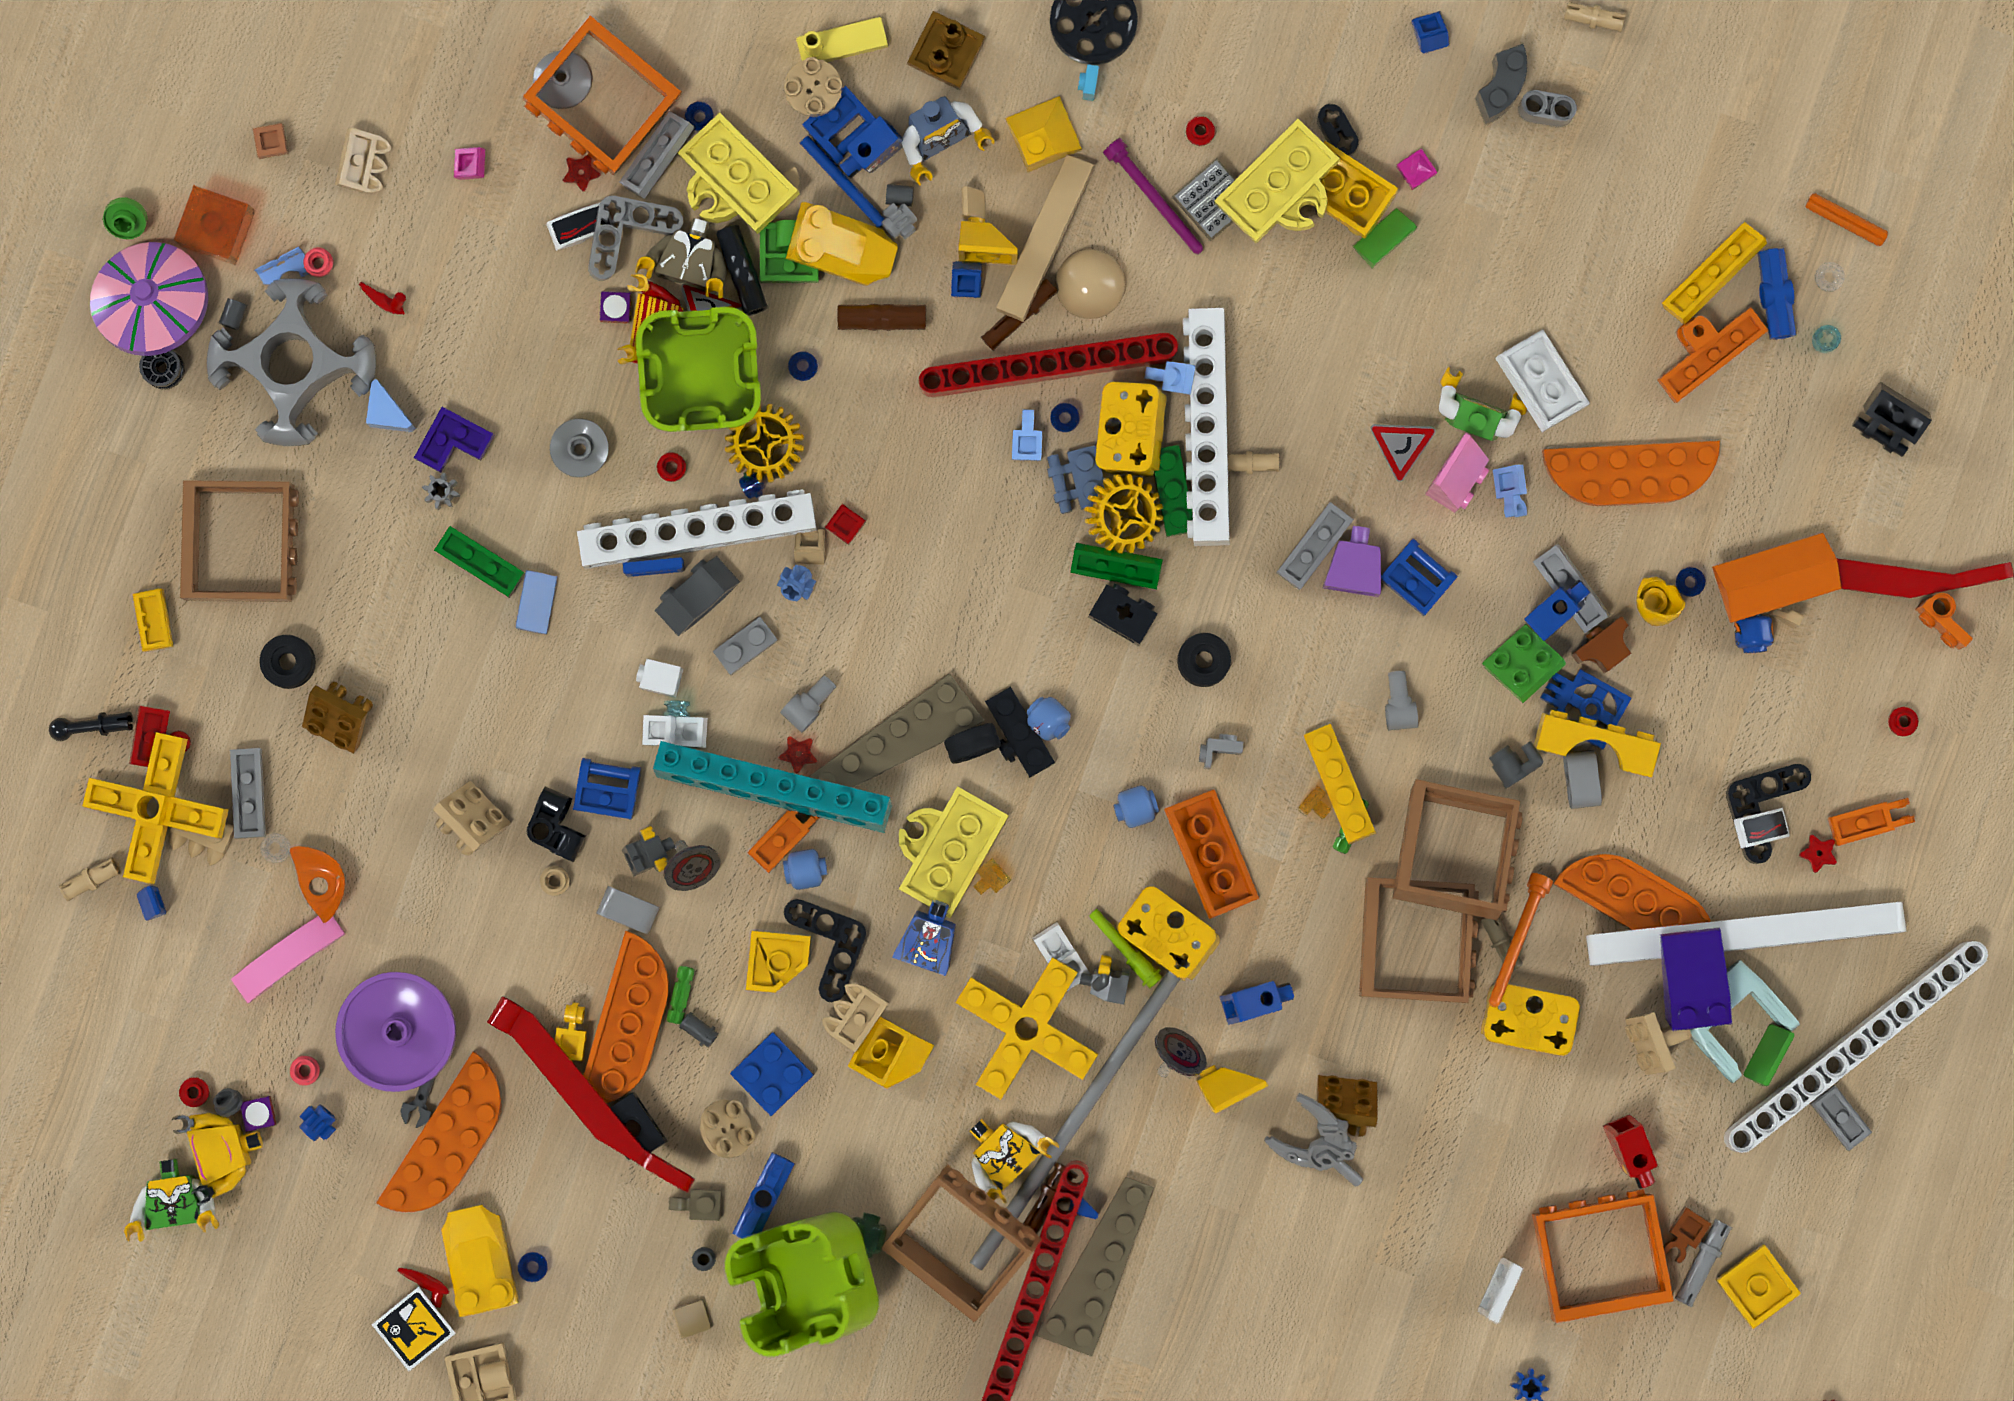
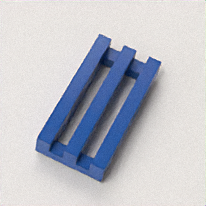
M682 557L623 563V573L627 577L685 571Z

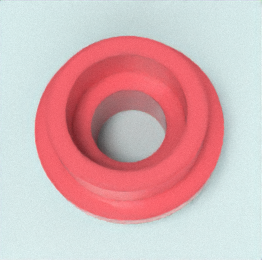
M313 248L304 257V268L314 277L326 276L333 268V258L327 250ZM318 258L324 260V264L320 268L314 266V262Z
M310 1056L296 1058L290 1066L291 1078L299 1085L313 1084L320 1075L319 1063ZM303 1065L310 1067L311 1071L308 1076L301 1074V1067Z

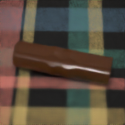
M838 305V330H926V305Z

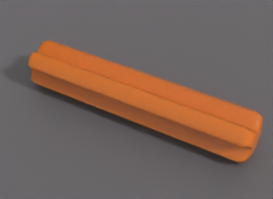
M1813 193L1806 203L1807 209L1877 246L1883 245L1888 236L1886 230L1816 193Z

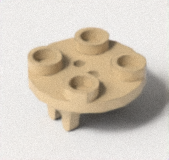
M809 57L798 62L790 69L785 77L784 92L787 102L793 110L803 116L818 117L829 113L836 107L841 99L843 86L840 75L833 65L824 60ZM816 81L820 82L818 86L814 84ZM808 90H811L812 93H811V94H807V91H808Z
M724 1099L715 1101L705 1108L701 1116L700 1130L709 1150L717 1156L726 1159L738 1157L747 1151L749 1145L755 1140V1133L752 1130L750 1119L745 1113L743 1105L738 1100L729 1101Z

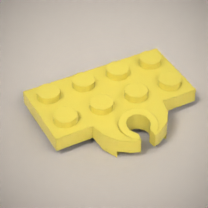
M720 112L677 152L696 172L689 180L686 189L692 209L694 211L699 209L701 201L705 198L714 199L713 206L708 210H703L699 215L705 221L721 223L739 215L758 234L800 194Z
M1297 119L1214 202L1255 243L1262 239L1277 223L1285 229L1293 231L1310 229L1314 227L1313 221L1301 216L1300 210L1305 205H1313L1317 209L1318 216L1323 218L1327 207V195L1325 187L1320 180L1340 162V158Z
M958 786L943 812L933 808H924L909 814L906 819L910 823H921L924 827V833L920 838L912 839L908 836L906 830L901 828L899 830V846L904 856L913 863L899 890L929 907L932 900L948 904L949 908L946 917L951 918L1009 815Z

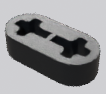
M1335 104L1324 105L1317 116L1320 130L1328 143L1348 156H1352L1358 147L1359 141L1355 131L1339 106ZM1325 112H1329L1331 115L1336 113L1335 124L1338 127L1337 129H1334L1331 122L1325 123L1323 121L1326 117ZM1338 133H1341L1345 140H1352L1349 146L1350 150H1347L1345 147H1338L1341 141Z

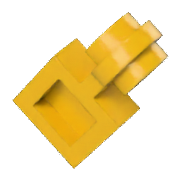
M575 1002L572 1005H566L564 1022H568L569 1027H557L555 1041L571 1060L583 1061L587 1031L577 1030L576 1026L577 1024H583L585 1007Z

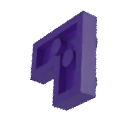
M441 407L414 459L441 473L455 448L481 461L495 435Z

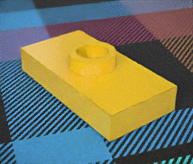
M160 588L132 594L142 651L149 652L174 647L164 589Z

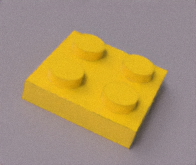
M1764 1244L1716 1279L1717 1283L1752 1329L1756 1328L1801 1294Z

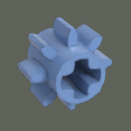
M795 565L792 570L788 567L784 568L777 586L781 587V593L786 599L797 602L801 597L806 600L810 597L816 580L812 579L809 569L801 565Z

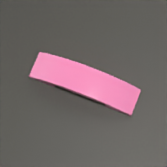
M317 916L263 953L231 980L246 1002L250 1003L270 989L274 983L319 951L326 949L344 936L345 933L334 917L328 922L323 923L320 917Z

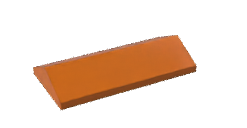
M1824 533L1712 567L1730 623L1841 589L1837 558Z
M1215 789L1164 809L1209 919L1259 899Z

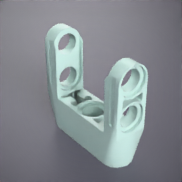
M1738 960L1727 969L1731 1009L1750 993L1777 1025L1783 1026L1790 1032L1800 1025L1794 1015L1764 981L1741 960ZM1711 1027L1690 1029L1691 1039L1725 1078L1732 1084L1742 1076L1738 1070V1064L1708 1031Z

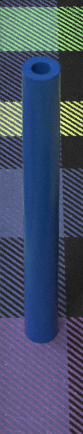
M809 136L802 139L800 142L801 146L878 228H881L883 226L881 222L885 218Z

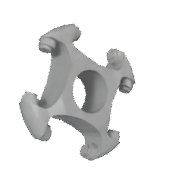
M274 280L267 286L265 292L274 302L277 299L282 302L286 298L285 307L262 334L237 350L227 351L233 345L230 342L233 338L224 328L217 330L211 335L207 352L208 380L215 388L221 390L230 382L229 377L231 374L228 372L229 368L239 367L244 369L261 382L278 410L279 418L276 424L273 421H264L255 429L261 440L265 443L279 446L309 445L318 433L309 423L306 426L301 423L296 428L295 422L298 415L318 391L345 374H357L350 380L353 383L350 387L359 397L370 391L371 382L374 381L376 371L375 345L368 337L361 335L353 342L354 348L352 351L355 353L353 356L344 357L337 354L320 341L303 311V305L306 300L310 304L321 303L327 297L326 290L320 283L310 280ZM290 340H301L309 343L313 353V363L306 377L294 384L284 385L274 382L269 369L271 354L282 343Z

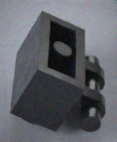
M1879 382L1863 405L1865 414L1870 416L1871 419L1867 422L1858 416L1852 426L1861 431L1860 435L1867 439L1872 438L1882 444L1883 449L1887 452H1895L1903 457L1908 447L1900 442L1902 438L1915 445L1932 422V418L1928 411ZM1882 424L1894 431L1893 434L1888 435L1878 429L1879 425Z

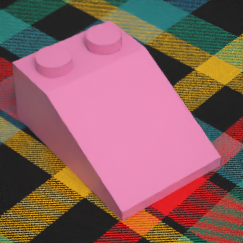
M1465 433L1456 444L1425 494L1454 513L1459 507L1463 509L1467 507L1474 496L1469 491L1475 482L1481 484L1489 472V469L1485 467L1489 459L1470 435Z

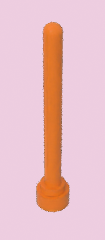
M1531 873L1528 880L1529 897L1489 998V1004L1492 1007H1498L1501 1004L1540 899L1544 898L1545 894H1549L1553 881L1544 875Z

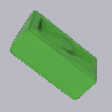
M1396 208L1375 226L1366 238L1358 241L1353 248L1373 268L1416 231L1417 226Z
M1770 1024L1743 1075L1761 1086H1769L1795 1037L1794 1033Z

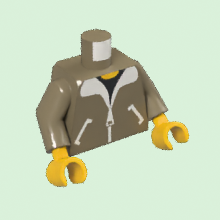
M694 218L689 233L675 230L673 235H666L650 249L645 257L638 259L635 272L638 273V270L646 269L648 270L646 278L650 279L655 268L654 272L657 277L706 291V297H709L711 291H717L718 298L721 299L723 297V285L727 269L723 254L717 249L716 243L706 239L710 223Z

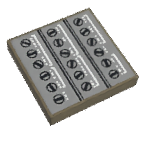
M1217 158L1172 196L1173 200L1210 242L1233 223L1214 202L1236 180Z

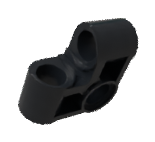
M545 786L527 826V836L533 843L574 862L586 835L560 825L569 810L572 798ZM539 823H544L549 828L548 836L542 840L536 839L533 834L534 827Z

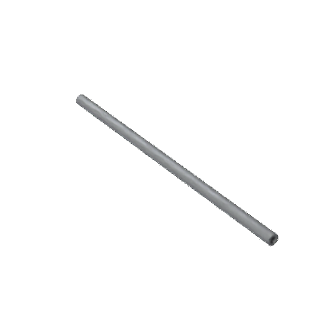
M1176 958L1180 968L1185 967L1187 969L1190 964L1187 959ZM1169 970L1053 1139L1059 1144V1148L1053 1144L1047 1148V1154L1051 1155L1052 1158L1042 1155L1006 1208L1016 1219L1022 1213L1054 1166L1055 1161L1058 1160L1180 979ZM993 1228L970 1263L982 1271L1005 1237Z

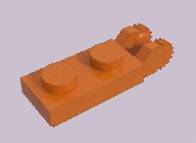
M1904 798L1890 803L1886 801L1829 817L1828 822L1835 845L1840 846L1895 830V827L1915 822L1914 815L1903 816L1898 820L1892 821L1889 811L1894 808L1906 807L1910 804L1909 799Z
M788 810L747 853L770 873L810 832L809 829L820 817L810 815V818L803 824L796 818L799 812Z

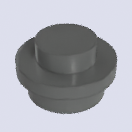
M231 1088L221 1090L213 1101L216 1113L222 1117H228L237 1113L243 1103L242 1095Z

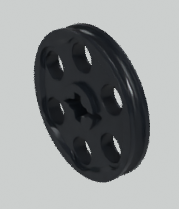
M1054 0L1050 12L1052 37L1056 45L1066 56L1079 63L1099 65L1113 61L1128 49L1134 39L1137 29L1135 3L1133 0H1082L1080 5L1072 7L1067 4L1066 0ZM1118 7H1126L1130 11V18L1126 21H1118L1114 17V11ZM1101 14L1099 26L1092 24L1086 27L1089 20L1088 15L1095 17ZM1060 20H1070L1074 25L1073 30L1068 34L1060 33L1057 29V24ZM1108 35H1118L1122 40L1120 47L1117 49L1107 47L1105 39ZM1087 40L1092 43L1093 51L1089 55H1082L1077 51L1076 47L1080 41Z

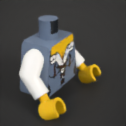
M944 96L935 101L926 102L923 108L909 116V127L902 137V146L909 165H913L910 176L918 185L921 186L919 178L923 173L929 181L932 180V173L921 164V161H925L971 135V132L975 133L974 140L980 150L985 151L981 144L984 139H990L993 145L995 144L990 131L986 128H981L982 123L970 105L957 101L951 103Z

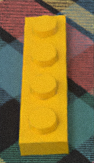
M1744 222L1662 302L1663 308L1685 325L1767 244L1766 238Z
M1328 724L1303 735L1348 844L1350 845L1376 834L1332 725Z

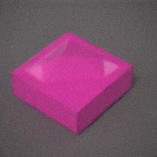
M481 147L455 149L454 178L459 180L484 178L485 149Z
M1422 149L1396 165L1412 190L1438 173Z

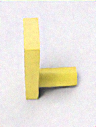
M881 17L821 32L809 31L804 36L796 37L802 61L809 57H815L830 62L888 47Z

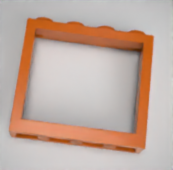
M589 16L524 94L523 101L526 102L524 107L533 116L538 118L541 115L549 121L547 127L559 137L562 134L567 136L572 141L569 145L582 156L587 153L595 160L592 164L598 170L602 171L605 175L610 172L614 176L678 99L681 91L592 16ZM587 34L591 35L665 97L614 160L537 97V94Z
M1644 1189L1628 1191L1625 1198L1616 1199L1615 1194L1597 1197L1598 1203L1586 1204V1200L1569 1202V1208L1557 1210L1556 1205L1540 1207V1213L1532 1214L1552 1321L1559 1323L1674 1302L1653 1194H1645ZM1642 1205L1658 1289L1560 1307L1544 1222Z

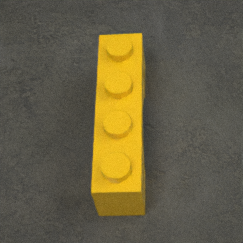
M1551 709L1550 715L1542 713L1534 742L1536 749L1566 756L1575 745L1582 741L1601 740L1610 745L1616 753L1619 769L1652 778L1661 743L1654 741L1655 735L1637 731L1636 736L1626 734L1625 727L1608 724L1607 729L1596 726V720L1581 716L1579 721L1567 719L1568 713Z

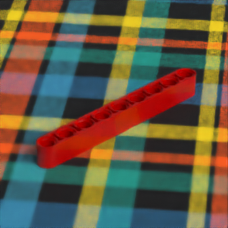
M1158 333L933 366L921 372L919 387L921 392L928 397H940L1165 364L1167 361L1171 362L1175 358L1178 342L1169 333ZM1166 341L1172 345L1173 350L1170 354L1162 355L1157 351V344ZM1131 346H1139L1144 354L1139 359H1133L1128 355L1127 350ZM1103 350H1109L1114 354L1115 358L1111 363H1103L1099 360L1098 354ZM1080 354L1085 358L1086 362L1082 367L1075 368L1069 362L1070 357ZM1047 358L1054 360L1057 365L1056 369L1051 372L1043 371L1040 367L1041 361ZM1015 363H1023L1027 366L1028 370L1023 376H1016L1011 372V367ZM987 367L996 368L999 373L998 377L992 381L986 380L982 376L983 370ZM964 371L969 375V381L966 384L958 385L953 381L954 374ZM933 375L940 379V384L937 388L929 389L924 385V380L928 376Z
M1070 1161L1062 1171L1039 1236L1041 1241L1034 1250L982 1401H988V1396L994 1393L1001 1395L1004 1401L1011 1400L1088 1183L1089 1169L1082 1161ZM1074 1168L1079 1169L1084 1174V1179L1081 1182L1074 1183L1068 1179V1171ZM1061 1197H1069L1072 1199L1074 1207L1071 1210L1064 1211L1059 1208L1057 1201ZM1052 1225H1058L1063 1229L1064 1235L1061 1238L1054 1239L1049 1236L1047 1229ZM1042 1253H1048L1053 1257L1054 1263L1051 1266L1044 1267L1039 1264L1037 1257ZM1033 1281L1040 1282L1043 1285L1044 1291L1038 1295L1029 1292L1027 1285ZM1027 1309L1033 1313L1034 1319L1028 1323L1022 1322L1018 1318L1017 1313ZM1014 1337L1022 1340L1024 1347L1021 1350H1012L1008 1346V1340ZM1004 1365L1012 1368L1014 1375L1007 1379L1002 1378L998 1374V1368Z

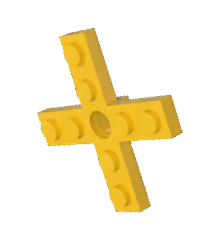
M156 732L143 790L99 779H88L82 807L136 820L124 869V878L155 884L168 827L222 839L228 809L175 797L188 739ZM155 797L159 803V811L155 817L150 818L147 813V804Z
M1052 957L1022 1007L975 978L970 977L955 1003L1006 1033L975 1085L1001 1100L1031 1049L1078 1078L1084 1079L1098 1053L1048 1023L1078 971ZM1030 1017L1036 1021L1038 1031L1035 1036L1023 1038L1018 1034L1016 1025L1021 1018Z

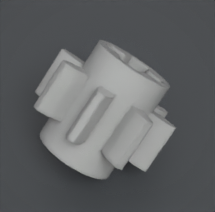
M892 203L883 211V215L886 218L881 224L894 239L901 235L906 240L916 231L912 224L917 221V218L904 203L898 208Z
M442 473L440 479L430 475L431 482L429 486H422L429 493V496L424 499L425 502L430 503L435 500V508L437 510H440L442 504H447L452 508L451 500L453 497H460V494L453 490V487L458 482L456 480L447 482L446 473ZM439 485H441L443 488H446L444 490L446 495L442 498L439 495H436L438 493L437 487Z

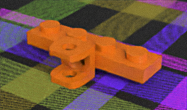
M1751 307L1747 308L1718 332L1704 316L1693 317L1676 331L1679 341L1690 354L1657 379V381L1672 401L1677 403L1769 330ZM1693 328L1697 330V336L1693 334Z

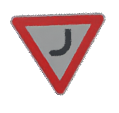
M682 285L681 291L688 311L710 310V308L733 307L740 311L742 310L741 303L724 297L719 299L718 295L709 293V297H706V291Z
M1373 424L1370 428L1397 481H1403L1436 433L1435 428L1431 426Z

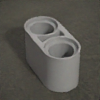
M1540 90L1528 91L1518 106V113L1523 120L1553 127L1568 125L1577 111L1576 103L1571 97ZM1526 101H1536L1540 106V110L1537 112L1529 111L1526 107ZM1558 105L1566 107L1569 116H1558L1555 113V107Z
M1595 751L1567 753L1566 756H1563L1570 808L1601 806L1602 797Z
M607 886L596 913L642 933L649 934L659 907Z

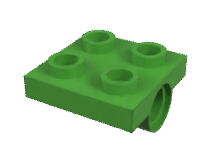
M779 220L776 223H769L760 232V283H819V270L786 259L796 220Z
M1525 624L1482 664L1492 676L1518 700L1524 703L1564 667L1566 662L1562 656Z

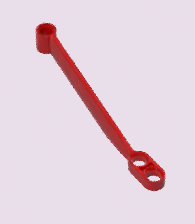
M1837 558L1841 589L1909 599L2014 577L2012 562L1948 574Z
M502 996L487 1023L515 1039L592 1135L646 1170L688 1193L695 1178L645 1150L534 1014Z

